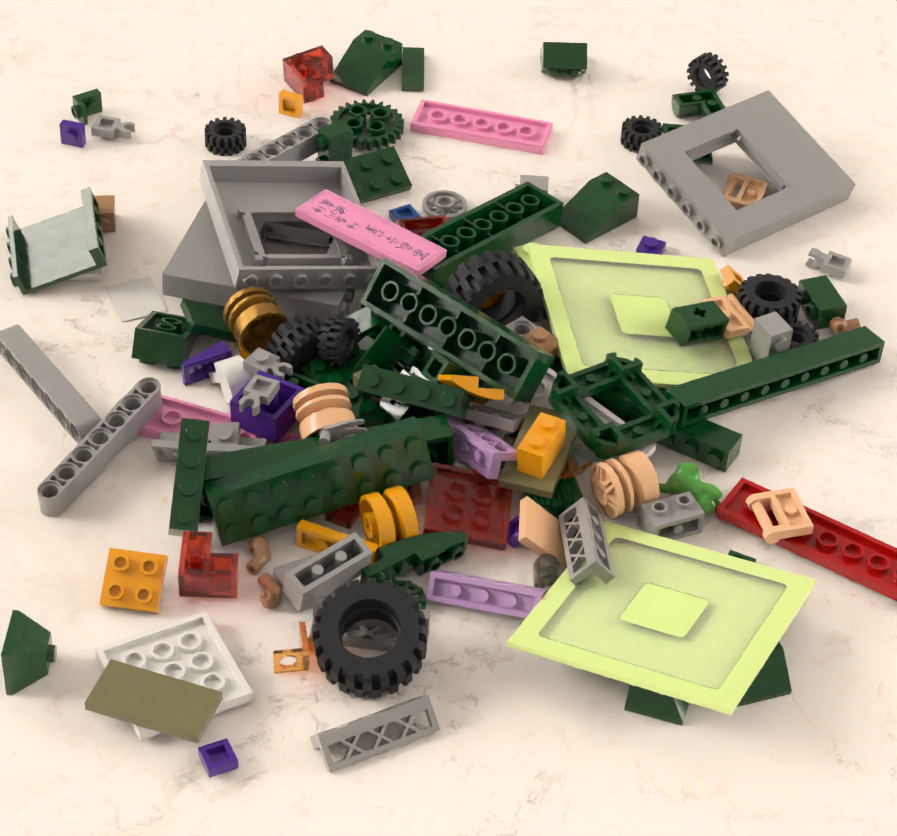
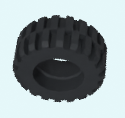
M495 250L494 253L485 251L480 256L474 255L470 257L468 262L465 264L462 262L458 266V270L455 273L452 272L448 278L449 283H446L444 286L445 290L478 310L490 296L506 290L504 295L495 304L479 310L504 326L521 316H524L532 323L536 322L540 315L538 311H541L543 306L544 293L537 277L521 257L504 250Z
M367 578L366 583H359V579L350 581V587L344 588L341 585L334 590L335 596L328 595L322 601L323 609H317L315 624L312 627L315 657H317V664L321 672H325L326 679L332 685L338 683L340 691L346 694L350 690L355 691V697L364 698L365 693H373V698L382 697V692L387 690L390 695L398 692L399 684L402 683L404 686H407L412 681V673H419L422 668V660L426 657L427 627L424 613L419 610V603L414 597L408 598V591L401 586L395 589L393 588V582L384 580L383 584L376 583V578ZM365 619L382 620L390 624L398 632V641L391 650L383 655L371 658L360 657L348 651L342 644V637L350 626Z

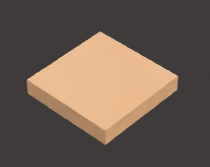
M526 496L520 500L519 542L559 570L565 566V552L559 520Z

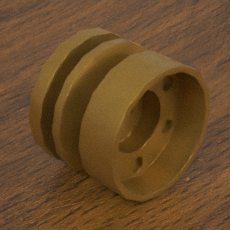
M248 287L240 290L228 300L223 310L224 322L243 351L249 355L258 347L267 350L269 348L267 346L268 341L272 339L271 335L274 331H277L281 323L284 324L287 320L269 291L262 287Z

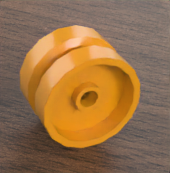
M398 485L387 488L382 495L378 492H372L360 497L359 513L367 541L378 544L379 548H382L393 542L419 535L415 509L403 486Z

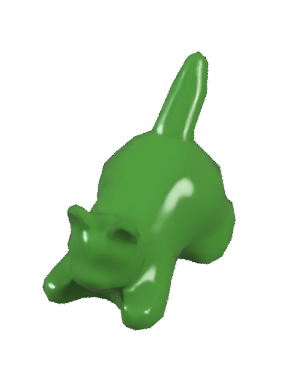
M691 462L680 463L677 470L670 475L665 484L659 483L660 493L675 495L690 491L705 514L716 510L721 504L718 499L723 495L714 484L701 482L700 471Z

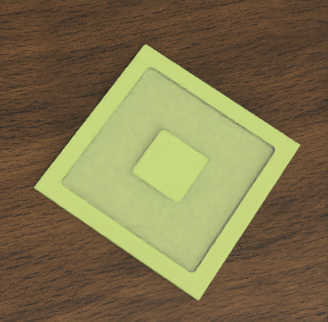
M528 244L527 250L532 267L543 289V303L552 333L558 339V353L563 369L568 374L605 362L608 353L616 352V357L626 358L634 361L635 357L643 362L641 371L656 387L670 388L753 361L743 336L726 339L723 335L722 339L681 347L665 328L671 310L674 307L701 303L702 299L721 295L728 297L713 259Z
M605 521L603 524L615 578L605 584L592 573L577 585H574L569 579L568 568H566L507 641L508 647L522 652H528L548 660L567 664L577 669H583L603 677L612 678L632 686H638L661 695H667L731 715L816 585V579ZM583 562V564L581 565L580 569H581L583 566H585L587 563H586V562Z

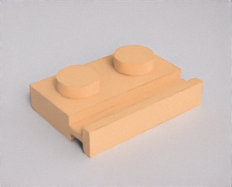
M732 293L728 294V297L721 295L702 299V302L713 300L730 319L724 333L726 339L745 336L748 332H752L754 319Z

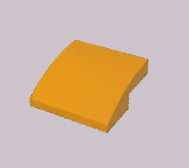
M438 375V381L442 384L465 390L473 398L504 400L503 389L478 388L479 377Z

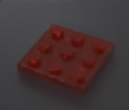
M433 462L432 467L435 478L429 479L423 534L435 532L466 533L468 536L467 544L505 551L508 540L512 489L499 487L498 479H487L475 470Z

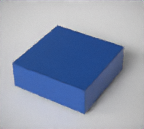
M411 204L389 210V218L394 224L404 229L421 224V216Z

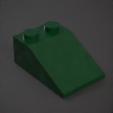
M365 29L353 39L329 78V82L368 96L402 66L403 43Z
M605 172L589 180L563 207L559 226L587 244L636 218L640 194L608 172Z
M152 311L135 328L131 358L139 359V362L143 364H154L156 362L164 364L166 368L179 369L182 367V363L189 359L198 333L191 332L185 316Z

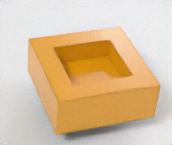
M282 89L279 93V113L299 119L303 115V95Z
M726 265L720 270L724 278L722 283L730 293L734 291L738 295L739 287L744 279L732 267Z

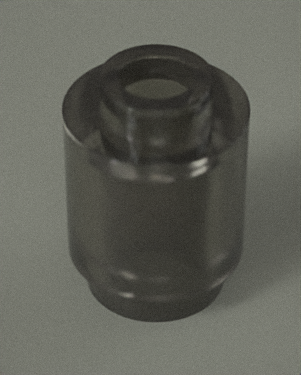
M543 554L536 559L533 564L534 587L550 589L561 576V564L555 556Z

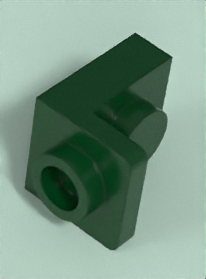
M97 88L72 96L73 106H71V113L74 119H78L80 123L88 125L87 116L102 112L101 92Z

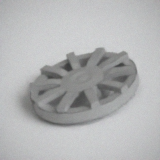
M438 190L424 197L422 208L425 214L428 215V218H433L443 223V221H449L465 213L467 202L457 192Z

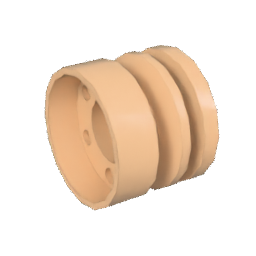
M317 384L306 388L293 398L292 405L296 412V419L300 423L301 439L320 436V431L331 424L356 419L351 411L352 404L349 400L348 390L342 384Z
M634 450L622 454L616 459L610 458L605 462L595 463L591 467L590 484L597 505L608 518L614 519L622 514H629L633 509L640 510L641 504L655 501L659 498L657 474L652 463L642 451Z

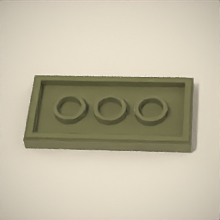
M531 405L513 448L517 450L541 412L560 419L562 418L555 410ZM566 424L565 444L543 479L517 471V461H506L498 479V486L552 499L577 435Z
M110 659L85 701V710L199 743L223 699V694L221 691Z

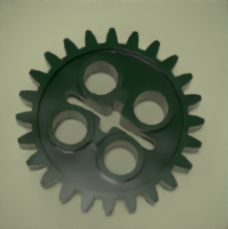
M365 99L362 100V103L354 100L352 105L346 102L345 107L338 106V111L334 110L333 115L330 116L332 123L341 120L352 129V147H359V151H362L363 148L371 151L372 147L380 150L382 145L389 148V143L396 144V139L400 140L404 132L402 113H398L397 108L391 109V104L383 106V101L375 104L373 99L370 103H367Z

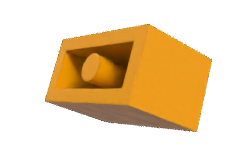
M542 412L539 414L517 448V471L543 479L565 444V420Z

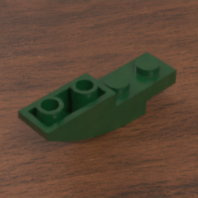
M435 532L408 537L379 548L378 560L362 569L360 583H366L367 578H376V583L383 584L384 580L390 581L398 576L403 577L412 569L419 577L428 572L430 573V571L438 570L443 564L451 560L456 561L465 554L468 536L466 533Z

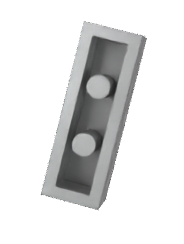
M354 532L286 572L282 591L300 612L312 605L315 597H325L339 586L345 585L360 576L362 569L370 565L373 552L358 534Z

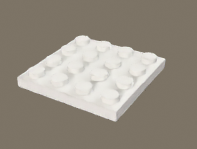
M206 611L95 649L96 658L103 671L110 659L221 691L223 699L215 714L253 700L251 688ZM131 724L140 741L161 734V732Z

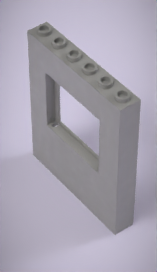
M769 90L643 142L636 158L639 164L644 167L653 180L658 183L667 196L679 207L682 213L693 223L721 257L848 200L856 185ZM736 143L779 191L736 210L697 167L693 160Z
M202 160L199 181L235 290H242L248 287H262L266 290L367 289L381 262L380 259L335 236L333 238L339 254H265L254 221H303L295 216L296 208L325 189L361 206L344 161ZM263 258H267L265 264H263Z
M205 200L162 273L163 295L225 306L228 300L240 290H235ZM254 221L261 244L266 237L326 247L329 248L327 254H339L331 234L305 221ZM355 289L267 290L286 317L294 318L297 314L304 315L309 313L311 316H316L322 323L330 315L346 317L349 303H353Z

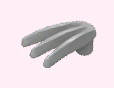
M346 420L324 427L319 433V445L322 446L329 444L330 441H338L354 436L356 433L366 432V428L351 427L364 424V420Z

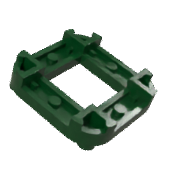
M616 352L608 353L605 362L572 374H568L565 369L558 372L548 398L549 403L557 414L566 421V424L590 450L595 452L598 458L603 460L620 456L671 436L675 432L679 419L680 403L676 398L668 400L641 371L643 362L636 357L634 361L616 357ZM618 386L645 416L617 427L613 422L604 424L583 399Z

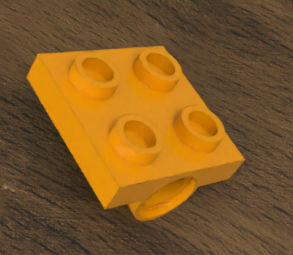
M110 548L99 604L102 607L158 614L168 562L167 555Z

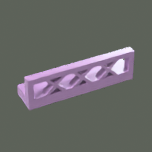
M446 417L454 434L453 454L487 479H498L501 461H517V450L484 427L476 426L473 424V421L468 419L458 422Z
M438 569L430 571L426 600L526 618L549 589Z

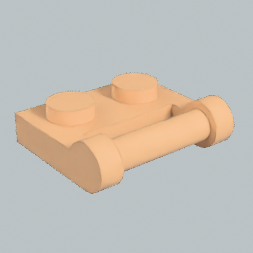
M731 173L726 180L727 185L722 195L738 210L763 199L768 191L769 182ZM740 186L741 189L737 198L731 197L735 188Z
M794 488L750 495L746 500L748 508L754 511L763 530L762 536L767 544H774L784 538L809 535L813 532L814 526ZM763 506H770L779 524L778 526L772 525Z

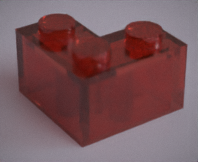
M323 45L282 59L284 81L294 93L303 95L304 104L324 97L323 82L333 79L334 74L333 57Z
M183 531L178 568L179 597L237 598L239 554L213 553L212 532Z

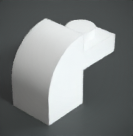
M239 355L215 362L216 371L209 373L211 383H220L226 403H230V400L253 377L250 372L243 370L244 359Z

